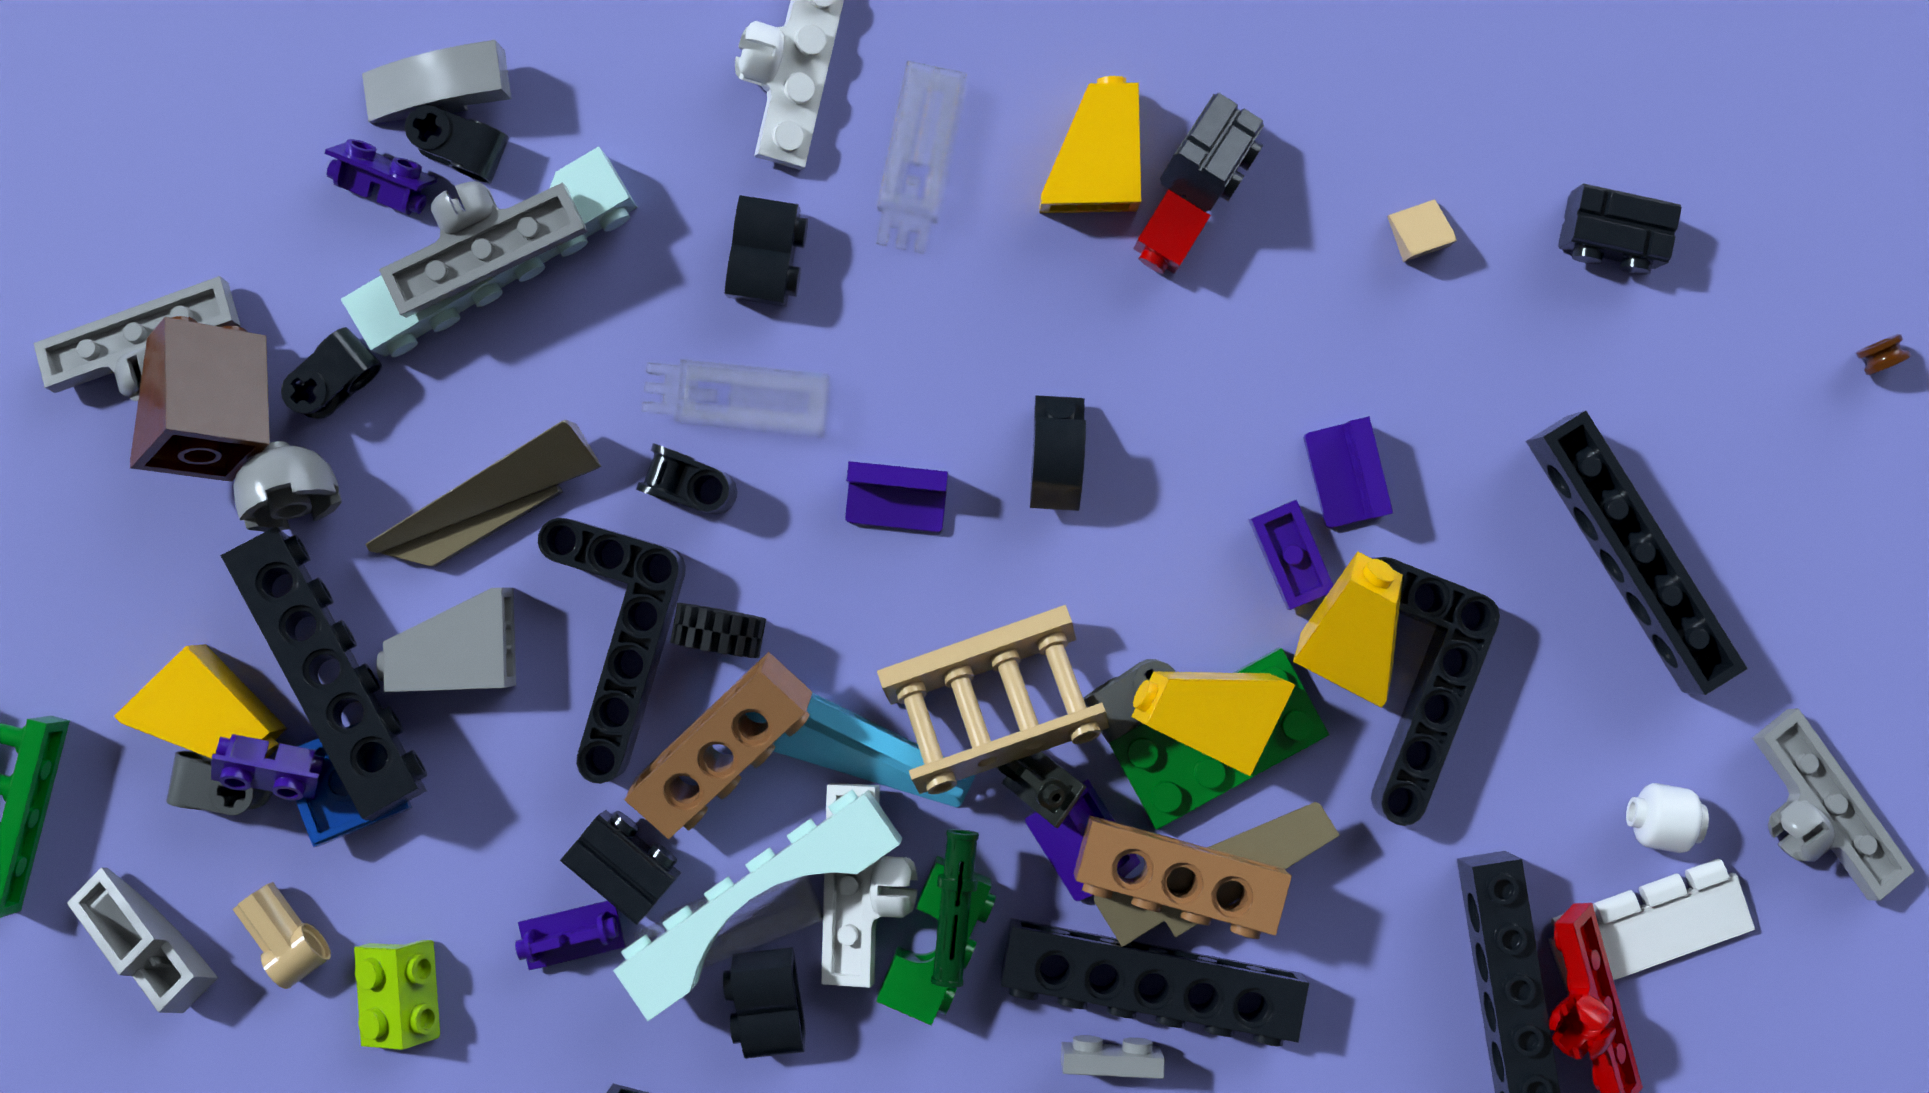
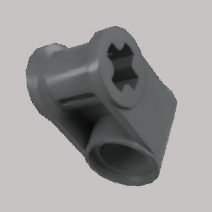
M1157 659L1143 660L1120 676L1114 677L1100 685L1083 698L1087 708L1103 703L1109 728L1101 730V733L1107 742L1114 741L1141 723L1131 716L1135 710L1133 706L1134 696L1139 686L1147 680L1144 674L1148 670L1152 672H1175L1169 664Z
M178 751L175 753L166 800L167 804L186 809L238 815L248 809L264 806L272 797V791L251 787L248 790H234L223 786L219 781L211 780L212 759L193 751Z

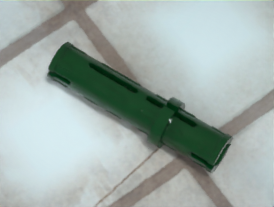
M948 829L946 833L947 845L944 872L938 875L937 886L942 888L931 982L941 987L957 988L962 987L964 982L963 970L972 892L977 891L978 879L973 876L979 834L970 830Z

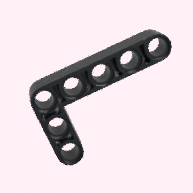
M555 518L545 523L538 534L539 549L546 558L556 563L628 583L577 754L576 764L583 778L592 783L602 784L621 775L630 762L685 577L686 565L679 552L670 547L578 520ZM565 527L571 528L576 537V544L568 554L560 553L555 545V537L558 531ZM615 540L622 546L624 557L620 565L611 569L603 562L602 550L606 544ZM662 554L670 560L672 571L667 580L658 583L650 576L649 564L655 556ZM643 602L652 604L658 614L657 622L650 630L640 628L635 620V611ZM628 650H634L642 657L643 669L637 677H630L622 670L621 658ZM613 698L623 700L628 706L629 717L623 725L612 722L608 717L607 705ZM605 746L613 753L615 761L610 772L601 771L595 766L593 752L596 747Z
M1372 557V559L1386 562L1393 570L1403 574L1399 613L1436 628L1371 794L1372 806L1379 815L1394 824L1407 826L1420 820L1426 811L1495 635L1500 614L1495 602L1484 594L1393 558ZM1422 584L1430 586L1435 597L1433 605L1426 611L1418 608L1414 598L1416 590ZM1470 602L1475 604L1480 612V620L1472 629L1465 627L1461 619L1463 608ZM1455 648L1461 654L1462 666L1457 673L1449 675L1444 669L1443 659L1449 650ZM1433 695H1439L1444 702V712L1437 720L1430 721L1425 714V704ZM1421 741L1426 747V758L1419 766L1411 767L1406 758L1407 750L1413 743ZM1405 788L1409 797L1407 806L1400 812L1392 813L1388 806L1389 796L1394 790Z

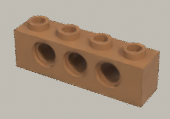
M768 652L635 777L624 800L668 839L682 827L687 830L692 829L708 810L706 805L715 796L722 800L735 789L741 780L739 774L750 764L754 768L759 767L772 754L775 749L773 743L784 732L790 737L805 724L810 716L807 708L813 692ZM746 713H759L764 716L767 722L756 723L750 720ZM712 745H724L731 750L732 754L719 753ZM679 776L691 777L698 785L686 784Z
M1090 815L1073 873L1076 881L1084 883L1082 891L1108 899L1112 898L1113 891L1133 897L1131 904L1154 912H1161L1162 905L1182 910L1181 918L1201 925L1210 926L1212 918L1231 923V932L1252 939H1260L1261 932L1276 936L1292 877L1284 868ZM1127 854H1138L1144 859L1142 872L1134 878H1124L1117 873L1119 860ZM1179 867L1190 869L1193 874V880L1186 890L1175 892L1167 888V878L1172 870ZM1227 881L1239 882L1242 891L1240 898L1235 903L1222 905L1217 902V891L1223 883Z

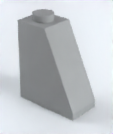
M490 588L383 641V651L378 653L376 668L379 680L384 681V692L488 689L516 686L514 589Z

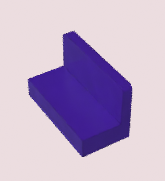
M1370 416L1308 432L1304 435L1303 439L1324 524L1327 528L1393 514Z
M848 461L846 481L849 485L845 520L848 523L930 532L942 531L948 484L947 471Z
M1089 779L1081 782L1086 786V789L1058 829L1036 811L1025 818L1028 828L1075 901H1081L1093 896L1082 891L1084 883L1076 881L1073 874L1089 815L1115 822ZM1127 854L1119 860L1117 873L1121 877H1126L1141 863L1137 855Z

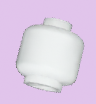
M1652 783L1645 786L1638 797L1630 799L1626 811V821L1628 826L1633 827L1636 839L1643 846L1683 853L1689 851L1695 843L1698 844L1704 840L1708 829L1709 814L1707 807L1701 804L1698 795L1692 790Z

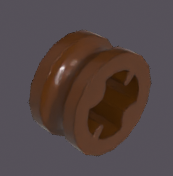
M1901 334L1890 336L1856 352L1859 359L1863 358L1867 361V366L1864 369L1866 375L1877 373L1911 357L1908 350L1904 351L1900 348V342L1903 340Z

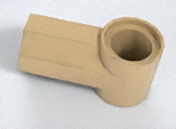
M274 882L268 883L250 894L232 909L263 951L261 962L267 975L281 988H291L331 957V950L322 934L314 926L302 923Z

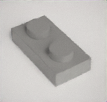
M1079 1035L1073 1037V1042H1061L1063 1074L1164 1079L1165 1058L1160 1046H1153L1151 1040L1125 1038L1123 1039V1045L1103 1044V1039L1100 1037Z

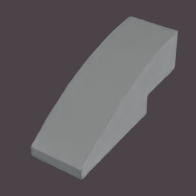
M496 40L435 50L404 58L362 73L368 122L371 124L405 120L411 111L425 105L435 106L447 112L455 113L468 111L467 105L511 99L505 50Z
M101 867L67 902L70 909L118 975L132 976L159 1013H184L218 979L217 975L182 934L156 908L110 869Z

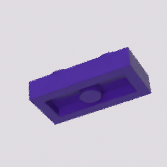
M1297 499L1248 519L1287 610H1292L1329 593L1333 587L1332 580Z

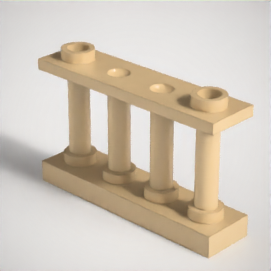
M1066 605L877 670L882 689L890 704L898 702L905 704L924 765L909 770L911 780L919 794L927 791L929 794L947 792L957 785V781L1070 741L1074 744L1092 741L1100 736L1101 730L1109 728L1103 703L1086 707L1065 648L1069 642L1076 640V636ZM1038 653L1047 656L1068 714L1042 724L1038 723L1018 667L1021 659ZM992 669L1000 673L1020 730L993 741L990 739L971 684L975 675ZM943 686L953 690L972 746L971 749L943 758L924 700L927 692Z

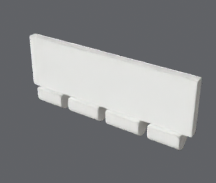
M1718 858L1685 870V875L1691 888L1686 889L1681 876L1676 873L1640 886L1639 892L1644 903L1641 906L1632 890L1593 903L1596 918L1599 920L1598 925L1613 980L1755 930L1737 874L1733 872L1728 874L1724 863ZM1559 915V916H1556V917L1551 918V922H1552V925H1553V928H1554V929H1555V924H1554V923H1555L1562 915ZM1551 937L1548 941L1564 988L1569 995L1567 987L1568 972L1563 953L1557 949L1554 937Z

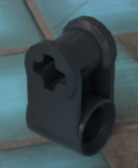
M430 105L420 106L411 111L405 122L407 138L418 148L423 156L451 167L457 172L487 184L492 183L509 140L505 133L482 122L465 119ZM439 127L442 131L439 137L431 135L428 140L424 137L427 130L435 132Z
M343 327L325 338L318 345L314 353L292 373L288 374L281 388L282 399L286 406L294 412L302 413L307 417L315 419L326 418L333 414L355 392L371 382L381 370L382 364L347 327ZM310 385L315 387L313 393L317 397L313 403L308 402L309 394L305 391Z
M653 443L651 451L654 453V457L645 481L639 482L636 490L676 505L680 503L709 514L725 513L732 508L737 498L736 483L729 475L713 467L694 461L695 458ZM718 478L722 484V495L718 501L707 505L701 498V487L708 479Z

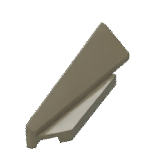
M563 420L365 545L370 552L437 567L563 493L559 484L592 472L602 466L578 425L569 420Z
M1314 802L1207 848L1287 869L1340 835L1323 807L1318 802ZM1185 867L1172 870L1167 878V888L1175 892L1186 890L1193 880L1192 871ZM1237 881L1223 883L1217 891V902L1222 905H1229L1239 899L1242 891L1240 883ZM1114 891L1111 899L1094 896L1096 906L1122 947L1163 921L1167 923L1175 938L1197 925V923L1181 918L1182 910L1162 905L1161 912L1149 911L1131 904L1132 896Z

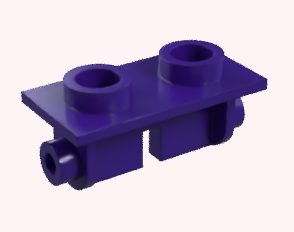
M349 139L345 143L325 149L324 154L336 158L329 163L326 172L327 177L333 179L335 186L368 198L372 195L374 183L380 184L376 202L406 215H410L412 212L420 214L423 211L427 197L420 194L421 189L436 183L438 179L422 172L420 164L404 158L390 159L376 153L377 148L361 140Z
M232 734L231 738L220 737L216 754L212 755L211 780L219 781L223 786L234 790H248L251 787L272 791L274 795L286 800H300L303 797L315 800L318 776L320 777L325 760V757L315 755L316 750L280 743L275 760L265 758L269 741Z
M607 900L519 921L518 926L521 939L515 942L517 956L519 960L526 959L529 971L626 947L618 910Z

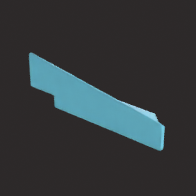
M812 693L807 708L810 716L805 724L794 735L789 737L784 732L773 743L775 745L774 752L953 807L962 805L976 776L973 775L957 781V785L953 789L944 793L929 794L927 791L919 794L909 773V770L924 765L917 743L815 693ZM746 713L747 717L756 723L767 722L764 716L759 713Z

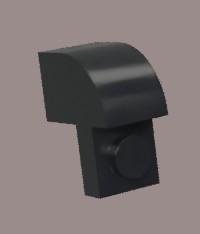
M1035 395L1030 508L1080 510L1086 441V420H1084L1085 398Z

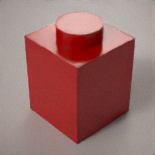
M1168 189L1133 248L1141 253L1138 259L1148 268L1158 273L1164 274L1167 269L1175 274L1211 215Z

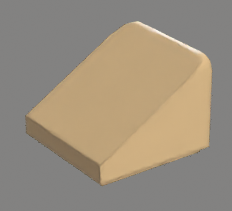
M1435 199L1387 216L1403 262L1447 248L1457 242L1453 229Z

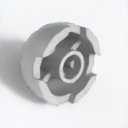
M284 441L271 442L262 452L249 458L237 472L233 485L238 517L240 521L244 520L246 529L266 532L274 527L280 530L290 529L289 519L298 518L309 513L312 514L313 521H317L334 512L341 504L339 486L331 466L316 452L304 447L289 446V443Z

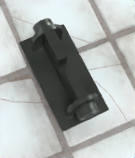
M1042 751L996 767L1002 774L1006 775L1002 784L1057 829L1086 789L1084 784Z

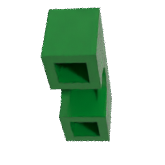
M939 856L934 861L916 909L935 917L937 920H939L942 888L937 886L938 875L944 872L945 859ZM974 872L973 877L978 879L977 891L972 892L964 969H966L977 941L970 939L977 920L986 923L996 900V895L989 893L992 887L991 879ZM898 946L878 991L876 1002L932 1026L937 1012L943 1015L947 1014L957 988L941 987L932 984L931 976L934 969L935 950L919 954Z

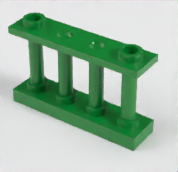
M55 716L27 719L26 725L23 728L0 723V744L15 747L18 753L13 774L11 776L0 774V795L3 796L6 802L0 822V918L22 910L70 720Z

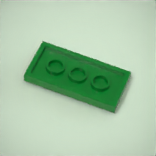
M1279 647L1233 672L1269 673L1295 684L1251 776L1143 723L1138 724L1114 741L1108 742L1156 830L1330 735L1282 648Z

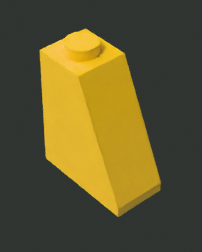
M1105 76L1098 78L1097 83L1088 84L1041 193L1039 213L1137 212L1141 203L1139 83H1126V78L1122 76Z
M1357 551L1301 631L1293 662L1382 708L1387 701L1393 672L1403 574L1393 570L1386 562L1372 559Z
M206 644L185 646L114 715L121 724L211 759L212 755L216 754L220 737L231 738L232 734L269 741L265 757L268 758L279 747L276 739L287 729Z
M1153 671L1150 680H1145L1139 686L1134 696L1133 706L1135 710L1131 717L1251 776L1295 684L1269 673Z

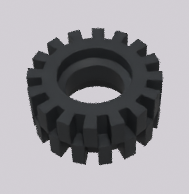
M677 603L670 643L708 652H717L719 654L759 658L766 618L724 609Z

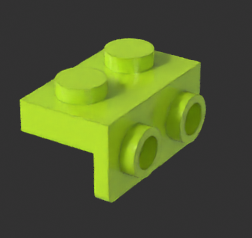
M420 940L405 945L368 943L354 947L359 1010L358 1026L361 1046L404 1050L438 1039L440 1036L434 942L432 940Z

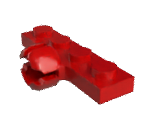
M1573 903L1554 923L1555 944L1557 949L1563 953L1568 972L1567 987L1569 996L1556 1006L1549 1018V1028L1555 1031L1552 1039L1563 1053L1574 1059H1582L1589 1051L1593 1062V1082L1596 1089L1601 1091V1093H1639L1643 1086L1593 903Z

